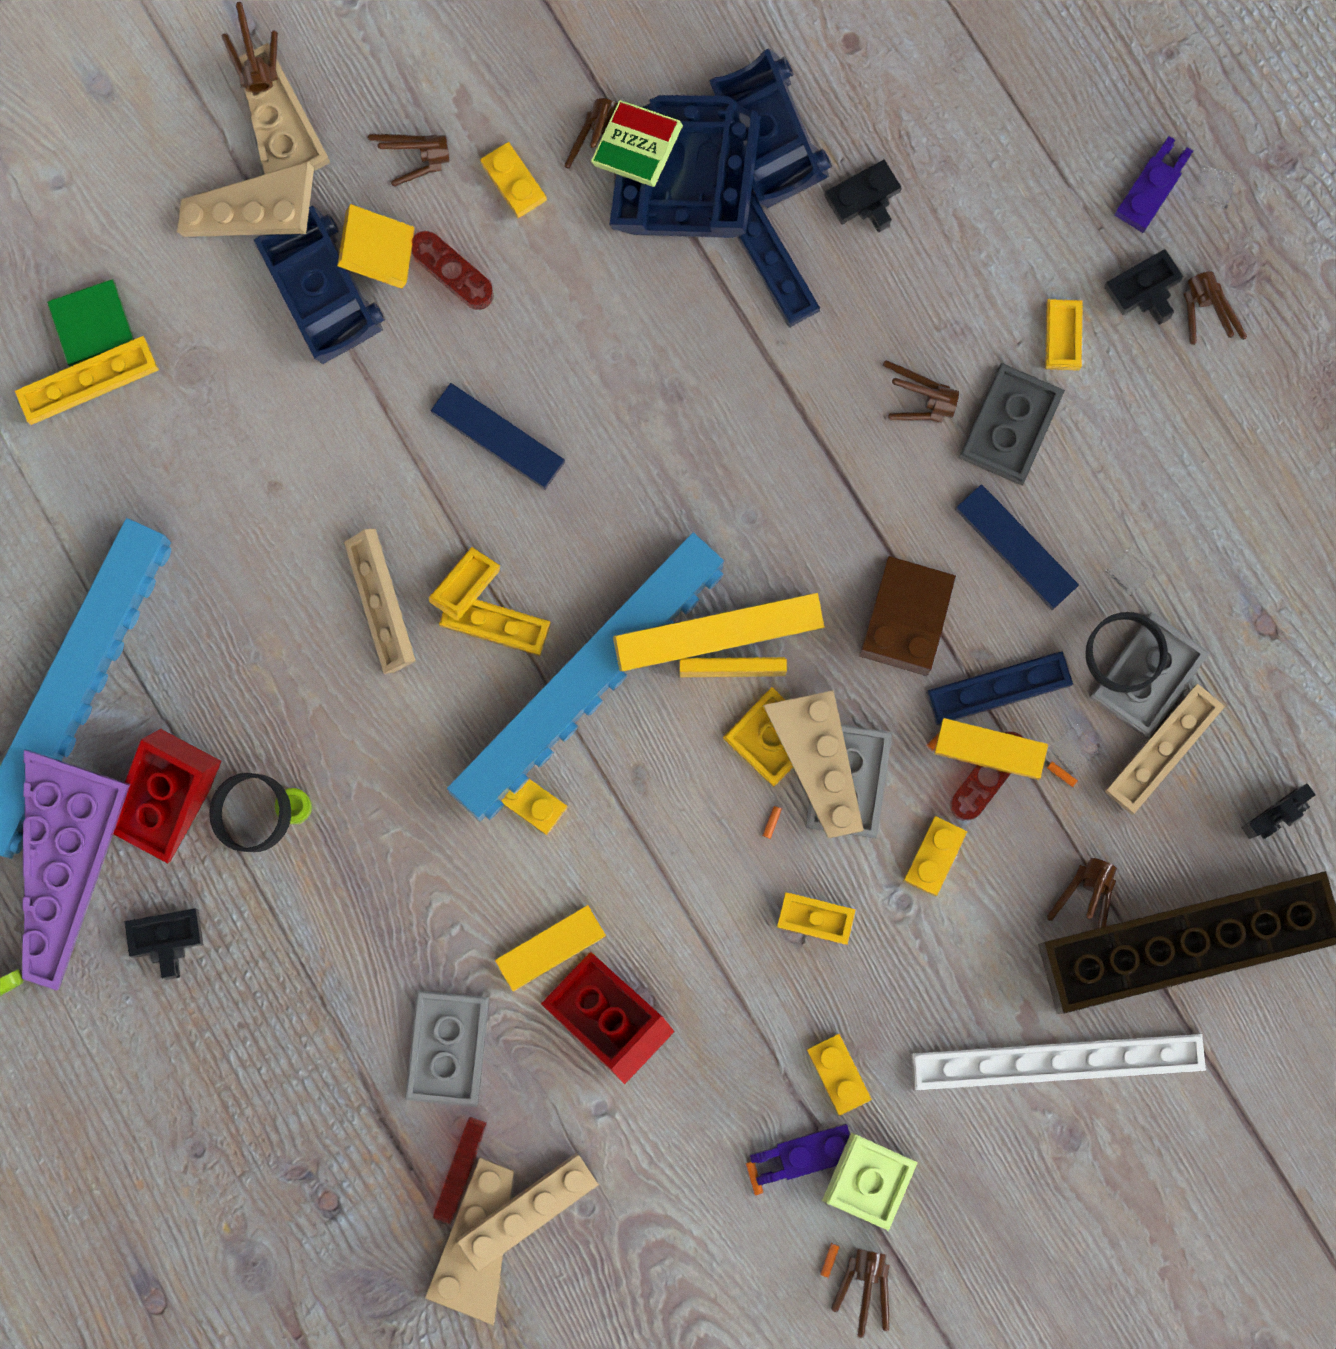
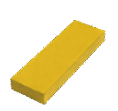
M477 599L458 621L443 612L439 622L440 627L540 657L551 625L550 621Z
M785 657L682 658L680 660V678L783 677L787 673V659Z
M943 718L934 754L1040 780L1048 744Z
M589 905L497 958L495 962L514 992L605 938L606 934Z

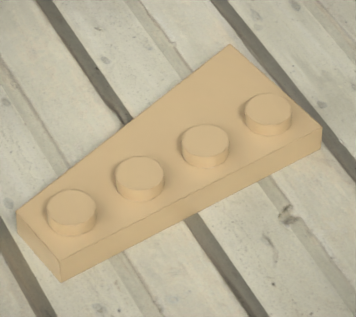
M269 43L254 49L255 57L263 58L267 64L269 63ZM246 54L239 57L243 67L244 61L247 60ZM276 60L278 80L272 81L273 87L270 90L261 93H250L245 89L264 174L306 162L311 164L315 171L331 162L279 62Z
M306 162L181 199L177 232L184 237L306 234L314 167Z
M834 690L763 705L827 838L863 832V824Z
M479 1158L425 1299L493 1326L496 1319L503 1255L477 1272L455 1239L511 1200L514 1170L484 1158Z

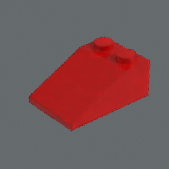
M159 729L141 739L125 783L130 784L113 835L167 864L171 862L211 790L221 760L163 729Z
M592 952L541 1003L554 1018L624 1085L675 1032L652 1006Z

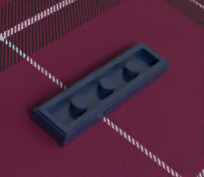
M752 192L746 234L737 236L788 326L792 327L820 312V306Z
M452 383L449 384L431 409L433 415L544 490L547 489L565 463V459Z
M982 484L956 507L955 510L1051 610H1054L1079 586L1068 572Z
M1060 651L927 690L926 693L936 725L938 726L941 725L943 718L955 721L1071 687L1073 681L1064 653Z

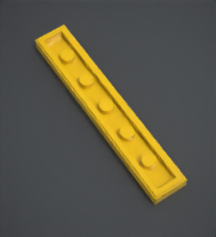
M812 593L613 636L619 671H627L825 628L818 593Z

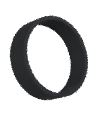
M1121 612L1105 618L1092 631L1086 644L1085 655L1091 674L1101 685L1116 692L1129 693L1147 687L1161 674L1167 661L1168 648L1163 632L1151 619L1134 612ZM1116 620H1131L1145 626L1153 634L1159 646L1160 658L1158 667L1149 680L1138 685L1127 686L1109 680L1100 672L1093 656V643L1100 628L1107 623Z
M256 773L236 774L226 779L217 788L212 797L209 809L211 827L216 837L228 848L241 852L265 851L275 846L287 832L291 820L289 797L284 788L269 776ZM258 778L267 783L274 791L279 804V818L273 833L264 842L246 848L235 843L227 834L222 821V808L226 796L235 785L246 779Z

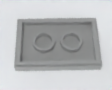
M1153 612L1147 617L1161 629L1168 648L1167 661L1161 674L1147 687L1129 693L1116 692L1099 683L1089 697L1146 739L1150 738L1210 654L1206 649ZM1140 626L1106 673V678L1117 684L1129 686L1144 683L1153 676L1159 664L1160 652L1155 637L1145 626Z
M841 725L864 829L863 832L849 835L877 839L893 732ZM809 801L806 828L824 831Z
M417 990L405 1100L478 1107L489 997Z

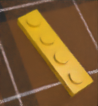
M141 336L17 389L15 394L27 422L33 425L159 371V368L146 338Z

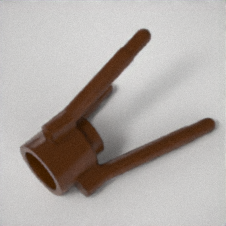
M237 2L236 9L247 55L244 67L228 34H222V39L239 75L241 87H245L246 91L250 93L265 92L273 87L272 81L278 80L276 71L278 32L275 30L271 32L269 63L267 64L263 58L255 57L243 4Z
M599 98L594 101L592 112H587L585 123L565 162V168L569 169L572 166L590 128L593 130L590 147L595 148L597 146L600 134H604L618 103L605 98ZM614 173V186H615V179H616V174H615V173Z
M368 135L370 141H381L377 144L378 149H420L421 161L429 162L427 166L392 180V186L406 183L430 172L442 171L441 163L449 162L446 135Z
M1203 272L1190 278L1187 281L1190 290L1183 294L1187 304L1190 344L1195 345L1197 343L1195 303H1198L1199 307L1213 305L1229 338L1234 336L1231 322L1240 338L1246 339L1247 334L1226 299L1220 283H1217L1214 272Z
M886 360L883 362L884 367L924 385L921 386L898 378L892 379L894 385L928 396L926 408L932 409L931 412L890 413L888 415L890 420H931L941 423L943 416L949 418L954 416L959 398L958 390L950 389L948 385L932 381Z
M1090 858L1087 867L1079 865L1076 876L1047 915V920L1052 921L1083 880L1085 881L1083 887L1093 892L1086 918L1091 919L1093 917L1100 895H1103L1097 929L1105 927L1111 895L1116 883L1114 876L1117 868L1097 858Z
M857 1249L856 1258L849 1257L848 1269L836 1295L832 1311L838 1312L853 1276L857 1272L856 1280L864 1281L857 1336L863 1338L867 1324L872 1284H878L879 1277L882 1329L884 1332L889 1331L888 1272L890 1265L885 1264L886 1254Z

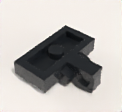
M885 159L825 191V198L841 225L858 215L862 220L869 217L879 233L890 227L892 219L886 210V207L890 204L888 199L900 193L902 187Z
M1163 249L1107 281L1104 288L1122 315L1139 306L1143 313L1149 310L1150 314L1160 325L1171 319L1174 313L1173 308L1167 301L1171 296L1168 289L1182 282L1184 276L1166 249Z
M1308 783L1304 784L1241 828L1249 839L1259 835L1266 839L1281 828L1279 823L1282 821L1290 827L1300 820L1304 815L1303 812L1310 808L1307 801L1316 794Z
M196 908L124 921L129 957L136 958L150 955L152 963L159 962L161 978L165 980L180 978L178 959L185 957V948L204 945L199 910Z

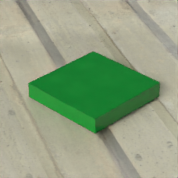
M113 279L47 301L67 363L70 367L134 340L122 300Z

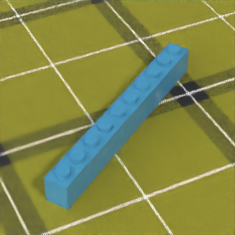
M128 518L125 519L0 766V856L12 859L14 854H19L23 849V821L25 820L24 750L27 749L62 761L63 757L70 755L76 743L74 735L79 725H84L91 714L92 706L90 703L95 693H100L105 687L108 679L106 672L111 662L116 661L121 655L124 647L122 640L127 630L133 629L139 619L140 611L138 608L143 598H148L155 587L156 580L154 576L159 566L163 567L171 555V547H169L171 541L165 535Z
M693 532L447 787L449 794L479 822L485 817L491 820L504 806L501 800L510 790L514 794L517 793L529 780L526 774L535 764L539 768L542 767L553 755L554 752L551 748L559 739L563 742L567 741L578 729L579 726L575 723L584 713L588 716L593 714L603 702L600 698L601 695L608 688L614 691L626 679L627 674L624 671H619L613 636L674 623L673 620L681 612L687 615L700 601L697 595L705 587L712 589L723 577L724 574L721 570L723 569L724 560Z

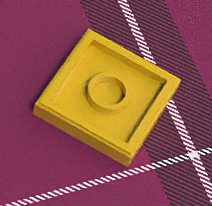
M350 204L345 213L337 266L403 289L407 283L415 227Z
M771 687L727 732L723 740L768 783L775 787L793 768V765L763 707L766 704L785 701Z

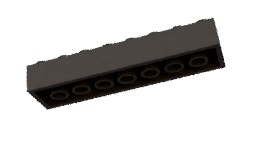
M1324 871L1038 944L1056 1013L1065 1014L1336 945V903L1327 872Z

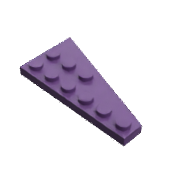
M26 749L24 750V935L22 979L58 990L63 981L130 784Z

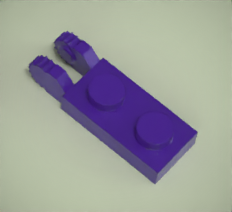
M1168 136L1156 156H1152L1114 215L1142 233L1145 232L1182 175L1180 173L1193 153V150L1188 147L1183 150L1174 168L1162 162L1174 146L1175 139Z
M847 1124L777 1144V1147L751 1154L752 1163L766 1162L770 1158L780 1155L783 1165L781 1170L769 1171L756 1177L758 1186L784 1178L787 1180L837 1166L850 1136Z

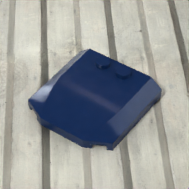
M659 95L650 99V104L642 108L677 119L683 126L655 187L616 174L609 225L613 230L632 235L734 238L746 234L761 121L759 114L752 109L749 111L738 105L735 100L727 96Z

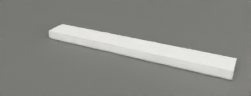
M1202 1034L911 1054L914 1090L1206 1071Z

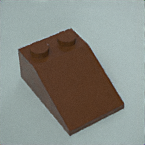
M888 556L859 657L928 676L932 669L956 575Z

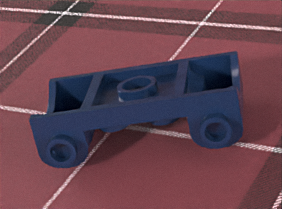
M769 48L764 50L757 59L744 68L709 80L715 96H727L749 111L751 109L756 111L761 118L752 187L758 202L767 208L828 178L829 173L827 169L832 167L826 151L823 148L818 150L816 146L811 144L788 86L791 85L790 77L794 73L788 60L785 57L780 59Z
M312 205L309 207L306 234L264 235L254 239V242L314 359L325 364L383 331L381 322L385 321V318L375 302L369 304L363 298L350 271L337 266L339 250L335 244L337 242L335 234L339 232V229L330 214L324 216Z

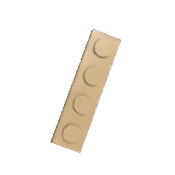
M364 529L346 540L344 544L383 673H395L416 660L376 529Z
M1197 683L1104 792L1131 815L1135 814L1225 706Z
M575 1153L455 1240L475 1270L479 1272L599 1184L581 1157Z

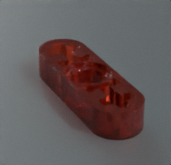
M421 231L412 238L411 252L415 261L468 307L482 310L492 303L494 292L491 282L439 236L431 231ZM431 242L433 243V251L440 257L437 263L430 253L424 252L421 255L420 244L429 245ZM450 262L458 263L462 267L461 274L454 279H449L442 274L444 266ZM467 278L476 289L484 287L485 296L483 298L480 296L471 298V290L465 284Z
M1005 732L1006 734L1022 737L1016 732ZM976 765L950 800V810L954 817L961 821H971L978 817L1011 773L996 770L998 774L997 783L994 786H984L978 779L979 770L984 766ZM969 782H972L973 786L978 791L986 793L987 797L983 799L982 795L979 794L972 803L973 807L976 808L975 811L968 810L962 813L959 810L961 803L958 801V798L966 799L974 789L967 786Z
M469 1117L436 1205L433 1219L447 1224L452 1223L484 1136L487 1122Z

